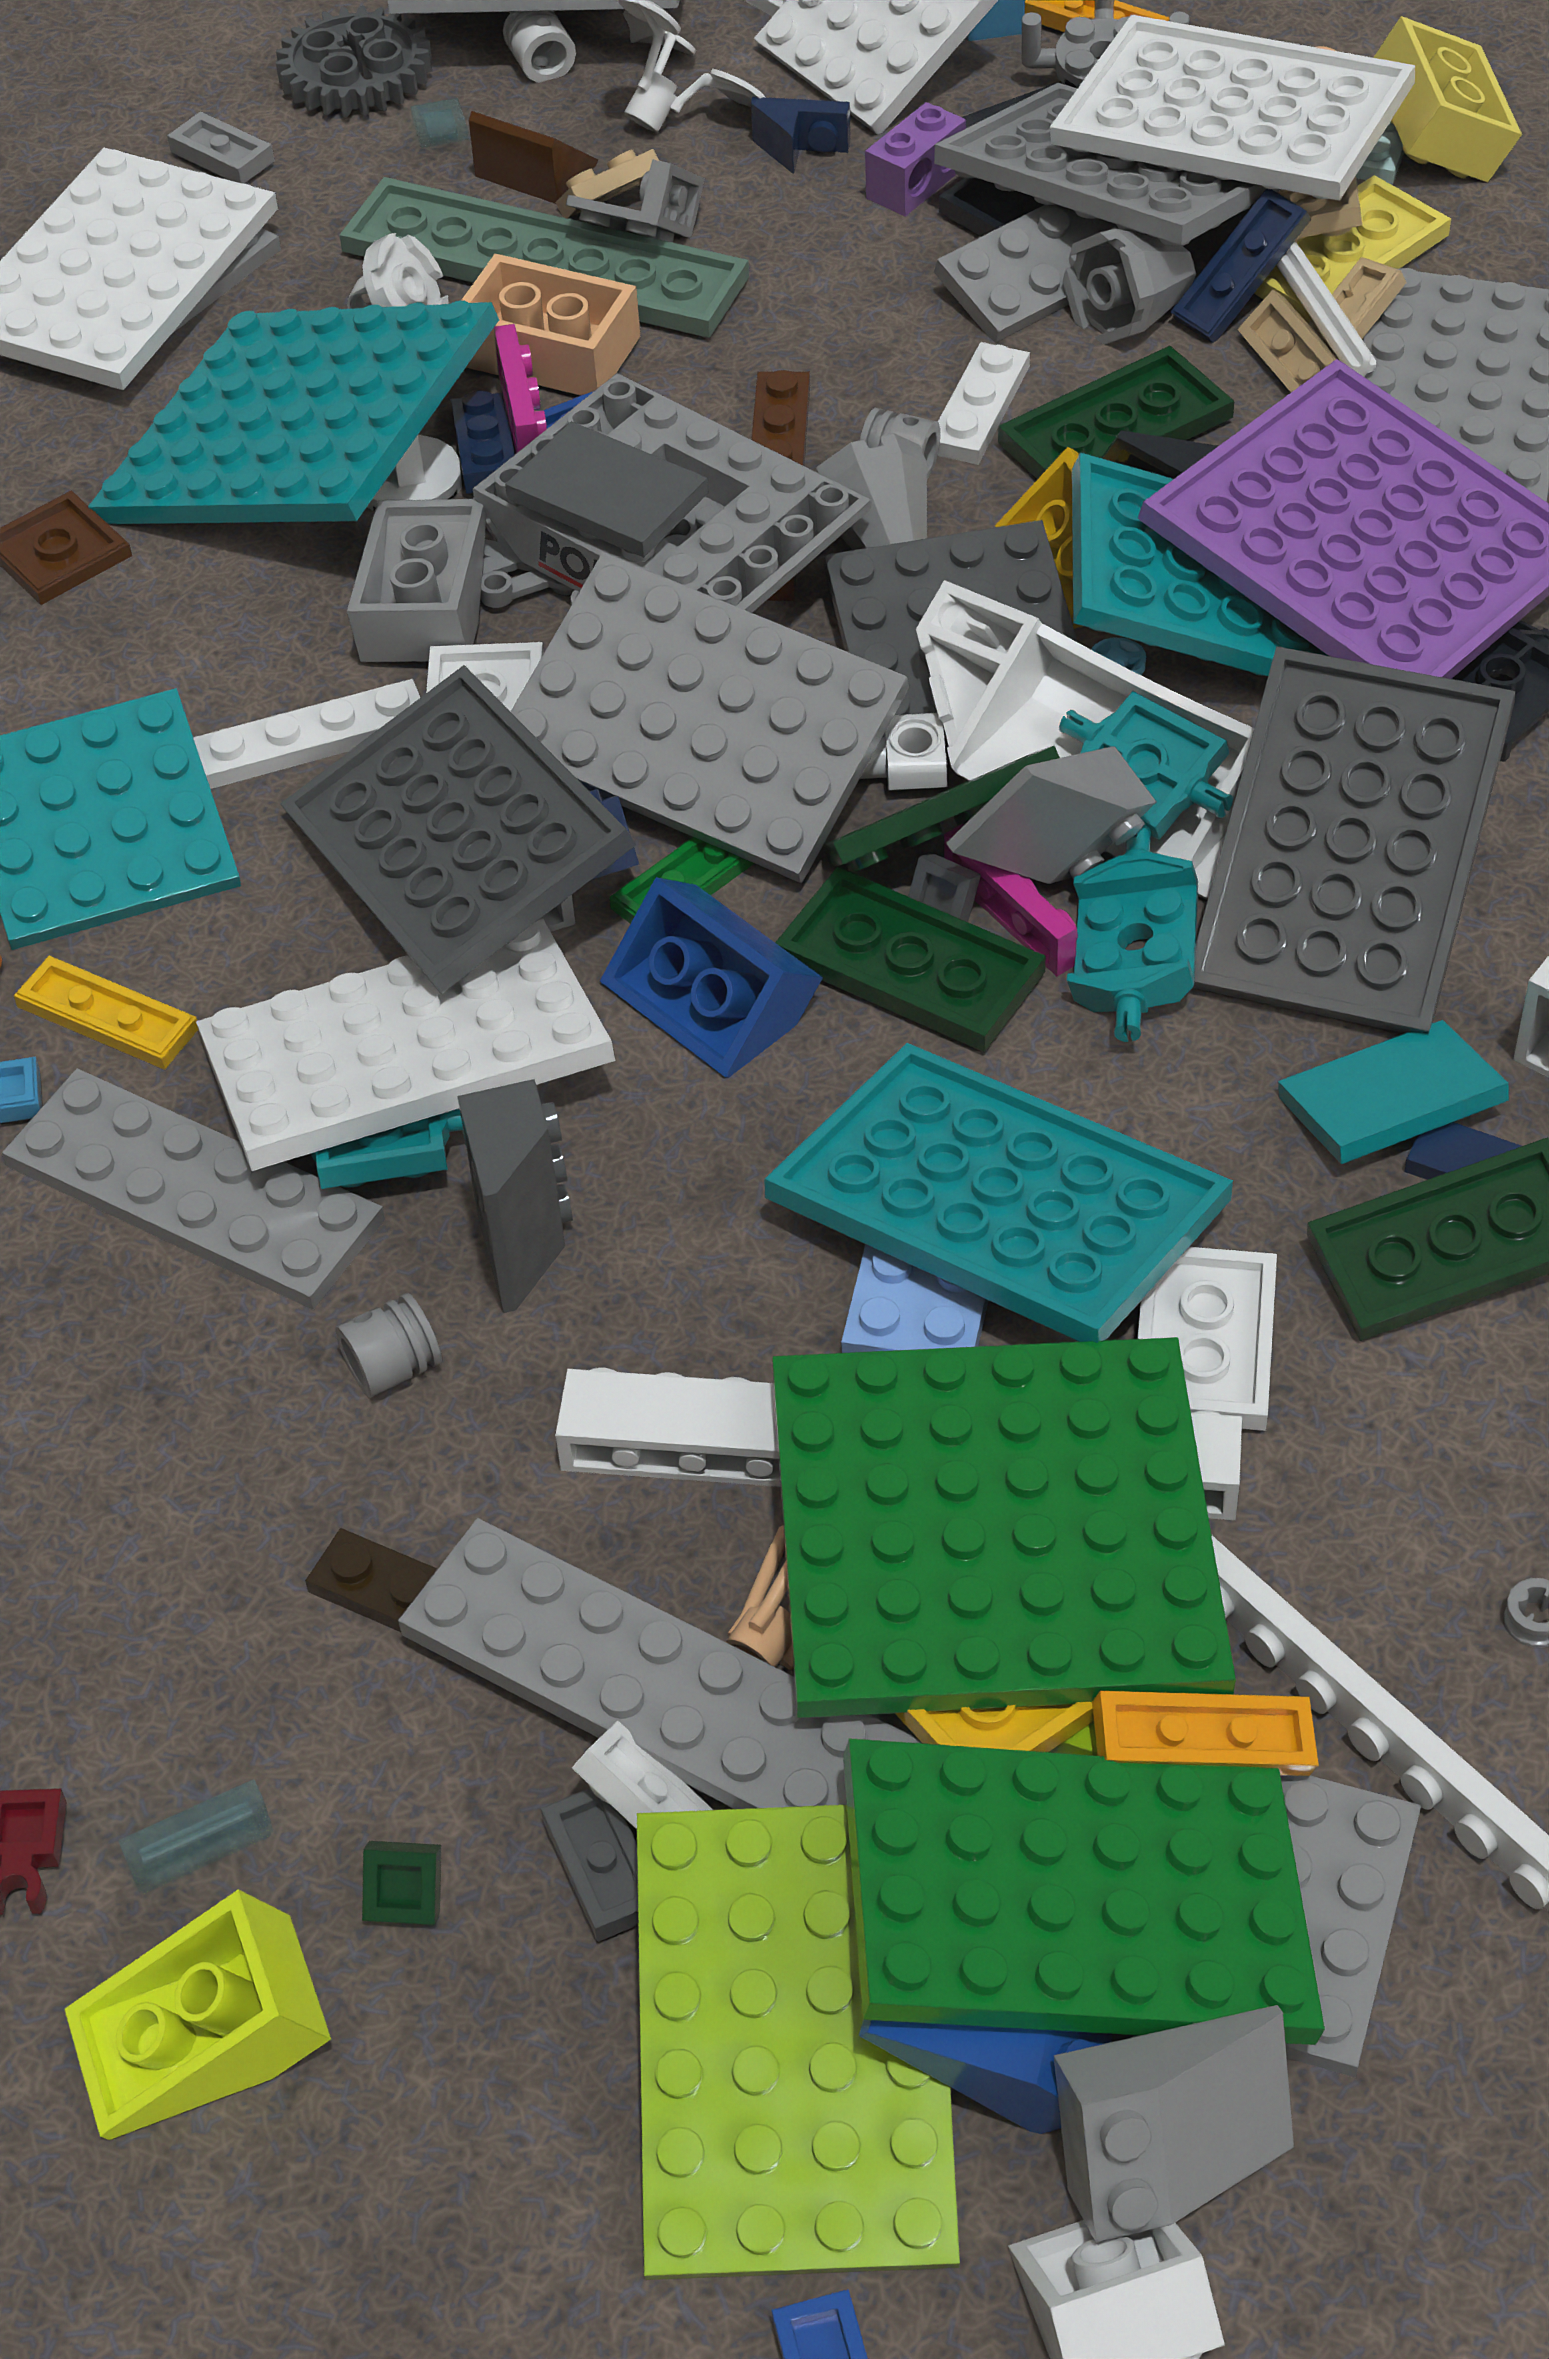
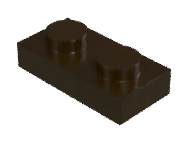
M340 1528L305 1582L309 1593L401 1632L398 1620L438 1569Z

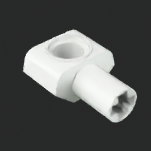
M938 713L894 715L884 733L885 737L881 738L859 779L887 778L889 790L947 787L943 722L939 719Z

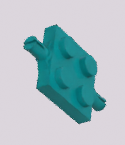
M1134 691L1130 693L1116 712L1103 719L1100 723L1096 724L1074 710L1066 712L1067 718L1065 716L1062 717L1059 731L1082 742L1081 753L1115 746L1157 802L1140 817L1145 825L1151 829L1152 837L1160 840L1182 811L1189 808L1192 804L1206 809L1218 818L1226 816L1225 810L1230 811L1234 801L1233 796L1208 784L1209 778L1230 754L1225 739Z
M458 1108L310 1153L312 1159L317 1163L321 1189L338 1186L351 1188L371 1181L403 1176L416 1178L430 1172L448 1170L445 1145L450 1137V1132L463 1130L460 1110Z

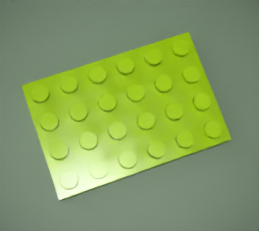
M847 1805L637 1813L645 2279L959 2268L960 2257L950 2086L859 2036L863 2012Z

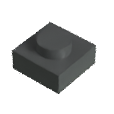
M929 852L918 859L908 897L968 922L981 874Z

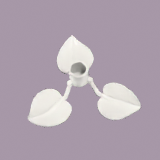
M617 0L625 9L623 15L630 28L631 43H652L643 76L624 111V114L638 125L658 133L670 110L679 113L684 103L706 86L717 88L735 102L751 107L752 97H765L757 88L746 81L716 69H712L710 74H703L676 97L674 92L677 89V85L662 75L671 50L674 48L694 56L696 49L678 35L681 30L680 25L657 4L650 0ZM661 45H664L658 58Z

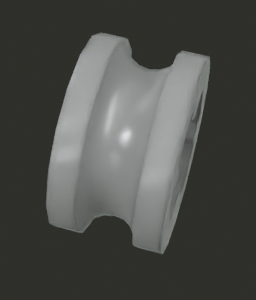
M1529 1578L1520 1581L1511 1589L1507 1599V1607L1504 1612L1505 1627L1510 1636L1521 1644L1532 1648L1548 1647L1549 1619L1546 1623H1537L1533 1621V1613L1527 1618L1524 1614L1528 1603L1542 1604L1541 1612L1549 1608V1580Z

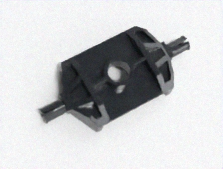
M1522 620L1517 622L1452 678L1454 680L1515 691V703L1500 758L1502 762H1505L1510 757L1512 743L1549 711V630L1546 628L1539 630ZM1504 675H1508L1511 678H1513V680L1509 681H1498L1493 679L1502 677Z

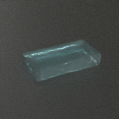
M253 1779L118 1840L139 1893L143 1891L145 1894L272 1836L273 1828L264 1799Z

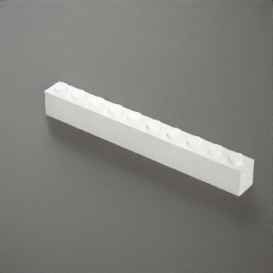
M594 1368L591 1370L567 1369L555 1434L561 1471L781 1487L773 1383L750 1382L739 1377L724 1379L683 1377L682 1375L670 1372L651 1375L622 1373L609 1368ZM1210 1410L1193 1412L1191 1416L1208 1517L1212 1519L1235 1520L1240 1484L1242 1416L1221 1415Z

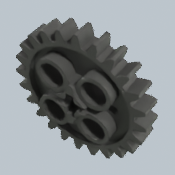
M360 6L356 13L351 14L345 7H341L339 15L334 17L324 11L322 12V20L319 22L310 18L305 19L306 29L292 27V38H282V49L276 50V67L279 83H282L283 93L291 94L292 101L295 104L305 101L308 111L321 105L324 115H329L335 109H341L343 117H347L352 109H359L365 116L368 115L369 107L376 106L380 110L386 111L387 101L392 100L402 104L404 103L403 93L416 95L418 93L417 84H426V73L432 72L429 38H425L424 28H416L413 18L402 21L401 13L385 16L384 7H379L372 14L366 13L365 6Z

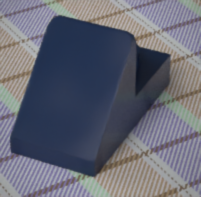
M752 97L753 142L791 173H795L800 150L848 153L851 142L850 102Z

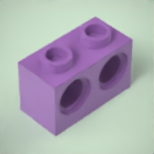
M926 102L865 150L866 199L906 217L956 176L955 170L934 164L935 144L966 129V119Z

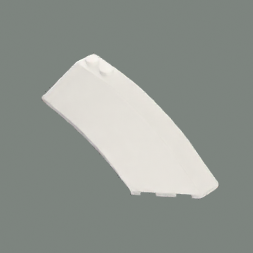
M943 581L918 624L916 632L921 650L925 653L931 676L929 677L932 694L938 717L943 722L949 745L947 751L951 767L956 774L969 781L1035 751L1055 745L1060 758L1080 754L1083 743L1059 731L1062 717L1065 716L1067 718L1066 712L1074 710L1076 713L1097 724L1116 712L1130 693L1134 691L1227 741L1230 754L1209 778L1208 784L1227 794H1231L1235 801L1254 731L1253 727L1203 706L1119 665L1042 624L1037 617L948 581ZM1192 804L1189 808L1182 811L1160 840L1152 836L1150 838V852L1193 862L1198 878V897L1207 901L1233 805L1229 812L1225 810V817L1218 818L1206 809ZM1126 841L1120 845L1113 843L1104 853L1112 857L1124 855L1126 852Z

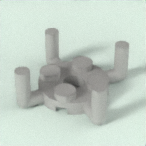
M1095 0L1094 19L1075 17L1069 20L1066 24V31L1059 38L1056 48H1041V16L1034 12L1026 13L1022 17V64L1029 69H1055L1058 78L1064 84L1066 78L1075 84L1078 89L1099 60L1096 58L1102 56L1129 17L1114 19V0ZM1175 12L1171 14L1170 21L1189 25V15L1185 12Z

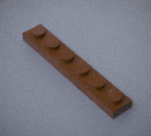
M787 370L757 372L752 428L753 441L803 466L805 465L810 372H791ZM796 575L766 601H795Z

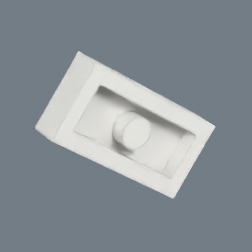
M618 1720L587 1749L572 1767L589 1784V1787L598 1798L611 1804L636 1829L637 1813L713 1810L680 1778L637 1746L630 1731Z

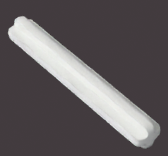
M1294 241L1276 264L1338 359L1365 377L1367 373L1375 370V358L1306 255Z

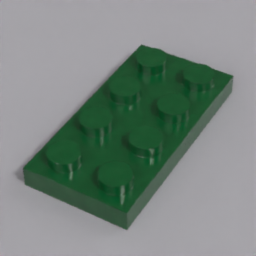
M1169 345L999 425L998 443L1038 479L1067 447L1078 453L1081 452L1101 458L1120 430L1188 440L1233 418L1235 401Z
M1055 745L1035 751L825 843L822 846L831 867L846 864L850 872L868 867L888 858L884 847L888 844L900 840L904 849L932 839L943 833L939 822L952 816L957 825L964 822L967 823L1025 766L1060 758Z
M838 866L775 942L823 977V981L983 1052L991 1045L1043 976L1046 969V955Z
M1548 1137L1307 1223V1237L1360 1341L1549 1274Z

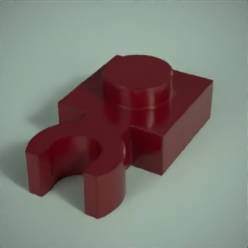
M61 1788L0 1791V1915L4 1913L6 1896L17 1888L27 1889L26 1902L32 1914H41L45 1907L47 1893L38 1873V1868L59 1867L67 1804Z

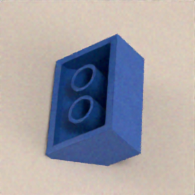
M656 877L602 975L600 982L724 1077L729 1078L797 1025L823 977L697 885Z

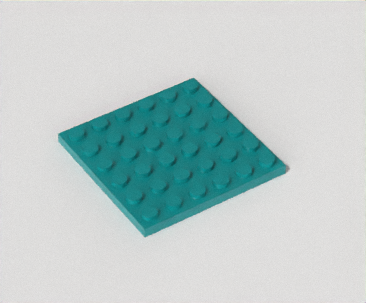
M460 300L450 304L438 305L412 303L407 306L396 307L369 305L364 308L354 309L327 307L322 310L297 311L295 309H285L280 312L270 313L244 311L230 319L228 327L216 343L205 351L202 361L191 375L181 382L179 390L167 406L156 414L153 424L146 433L129 449L128 456L114 474L103 482L102 489L89 504L88 508L96 512L107 524L357 521L498 323L499 317L492 302L468 303L467 301Z

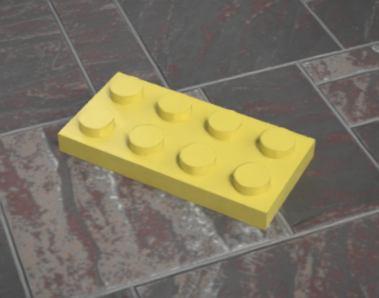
M1373 175L1358 185L1362 226L1352 227L1349 232L1339 236L1318 234L1303 237L1296 243L1332 294L1361 257L1400 269L1449 236L1451 218ZM1276 265L1254 294L1265 299L1272 289L1284 296L1309 324L1312 318Z

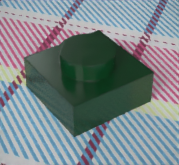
M369 1841L363 1849L362 1921L435 1925L440 1914L441 1845Z

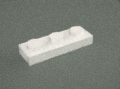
M980 342L938 420L940 425L938 456L979 465L1030 367V352L1011 349L1003 345Z

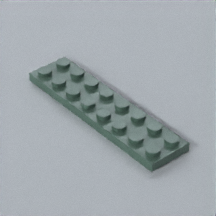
M383 177L339 235L342 252L364 257L366 250L374 241L388 234L396 233L395 236L399 238L407 235L413 236L431 252L444 276L475 282L494 254H500L634 285L637 288L640 322L708 338L711 337L749 278V260L387 177Z

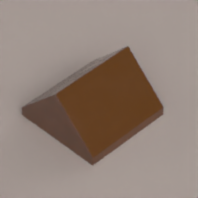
M471 111L468 121L475 177L556 204L555 202L568 190L566 182L583 171L593 169L597 165L598 159L555 138Z

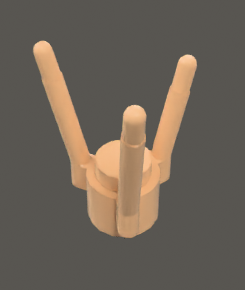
M784 1525L779 1527L768 1549L740 1616L727 1633L729 1638L726 1640V1643L774 1667L780 1664L793 1670L790 1613L779 1605L788 1590L786 1561L768 1591L785 1551Z

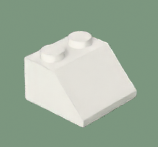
M1082 2220L1008 2245L1011 2258L1050 2359H1199L1202 2353L1225 2345L1203 2257L1176 2223L1096 2243L1085 2221Z

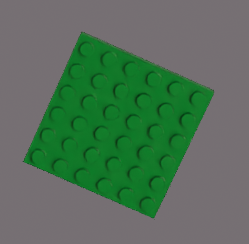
M1178 1337L1099 1341L1098 1343L1085 1341L772 1356L797 1718L905 1713L907 1710L918 1709L944 1711L961 1710L962 1707L984 1709L1004 1708L1007 1705L1024 1707L1075 1704L1076 1702H1092L1099 1691L1234 1694L1236 1677Z

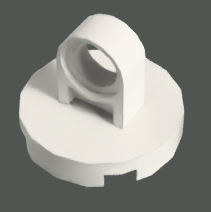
M396 233L388 234L374 241L366 250L362 265L363 276L357 280L348 298L347 307L348 309L368 306L361 298L362 294H368L372 305H380L381 307L407 306L412 303H423L424 305L449 304L448 295L440 298V290L436 281L443 277L440 266L431 252L415 237L407 235L399 238L395 236Z
M417 435L367 507L373 511V506H377L378 500L448 499L454 495L455 491L458 494L462 488L460 458L453 447L437 438Z

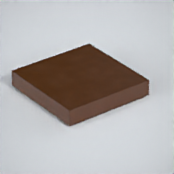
M72 490L0 528V566L40 605L132 556L130 544L96 512L89 509L88 505Z

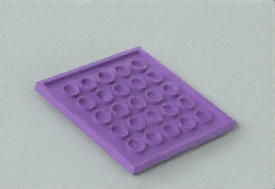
M1339 359L1334 360L1146 499L1138 516V519L1290 627L1297 634L1304 637L1327 655L1341 659L1452 679L1549 596V503Z

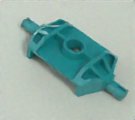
M1145 824L1137 835L1126 841V852L1124 855L1117 856L1085 871L1079 876H1075L1073 882L1079 898L1078 938L1076 940L1074 973L1067 974V983L1073 1000L1092 1012L1116 1011L1114 1035L1123 1042L1129 1041V1030L1131 1031L1132 1042L1140 1038L1141 1013L1148 1012V1007L1180 1002L1193 988L1195 979L1198 878L1193 862L1150 852L1152 832ZM1149 939L1141 949H1125L1136 940Z

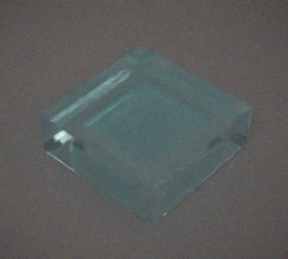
M458 98L410 106L412 121L421 148L469 140L467 124Z

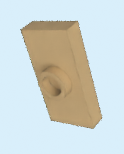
M1361 257L1332 293V296L1361 339H1363L1407 282L1401 270ZM1311 320L1308 325L1334 353L1314 321Z

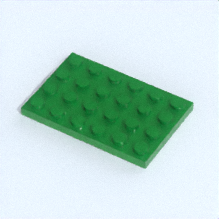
M849 1738L843 1754L863 2020L1147 2035L1278 2005L1283 2012L1285 2043L1317 2044L1325 2030L1278 1768L1117 1763L1105 1760L1104 1756Z

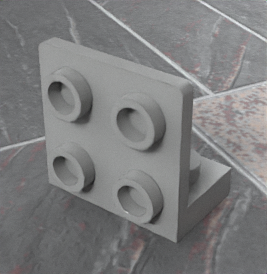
M652 159L650 171L644 174L640 185V199L643 202L641 211L572 195L567 196L566 205L581 211L579 219L581 221L673 243L674 235L687 238L692 236L705 178L671 163Z

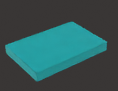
M1444 1020L1432 1023L1429 1034L1411 1031L1278 1081L1279 1098L1340 1164L1509 1101V1083Z

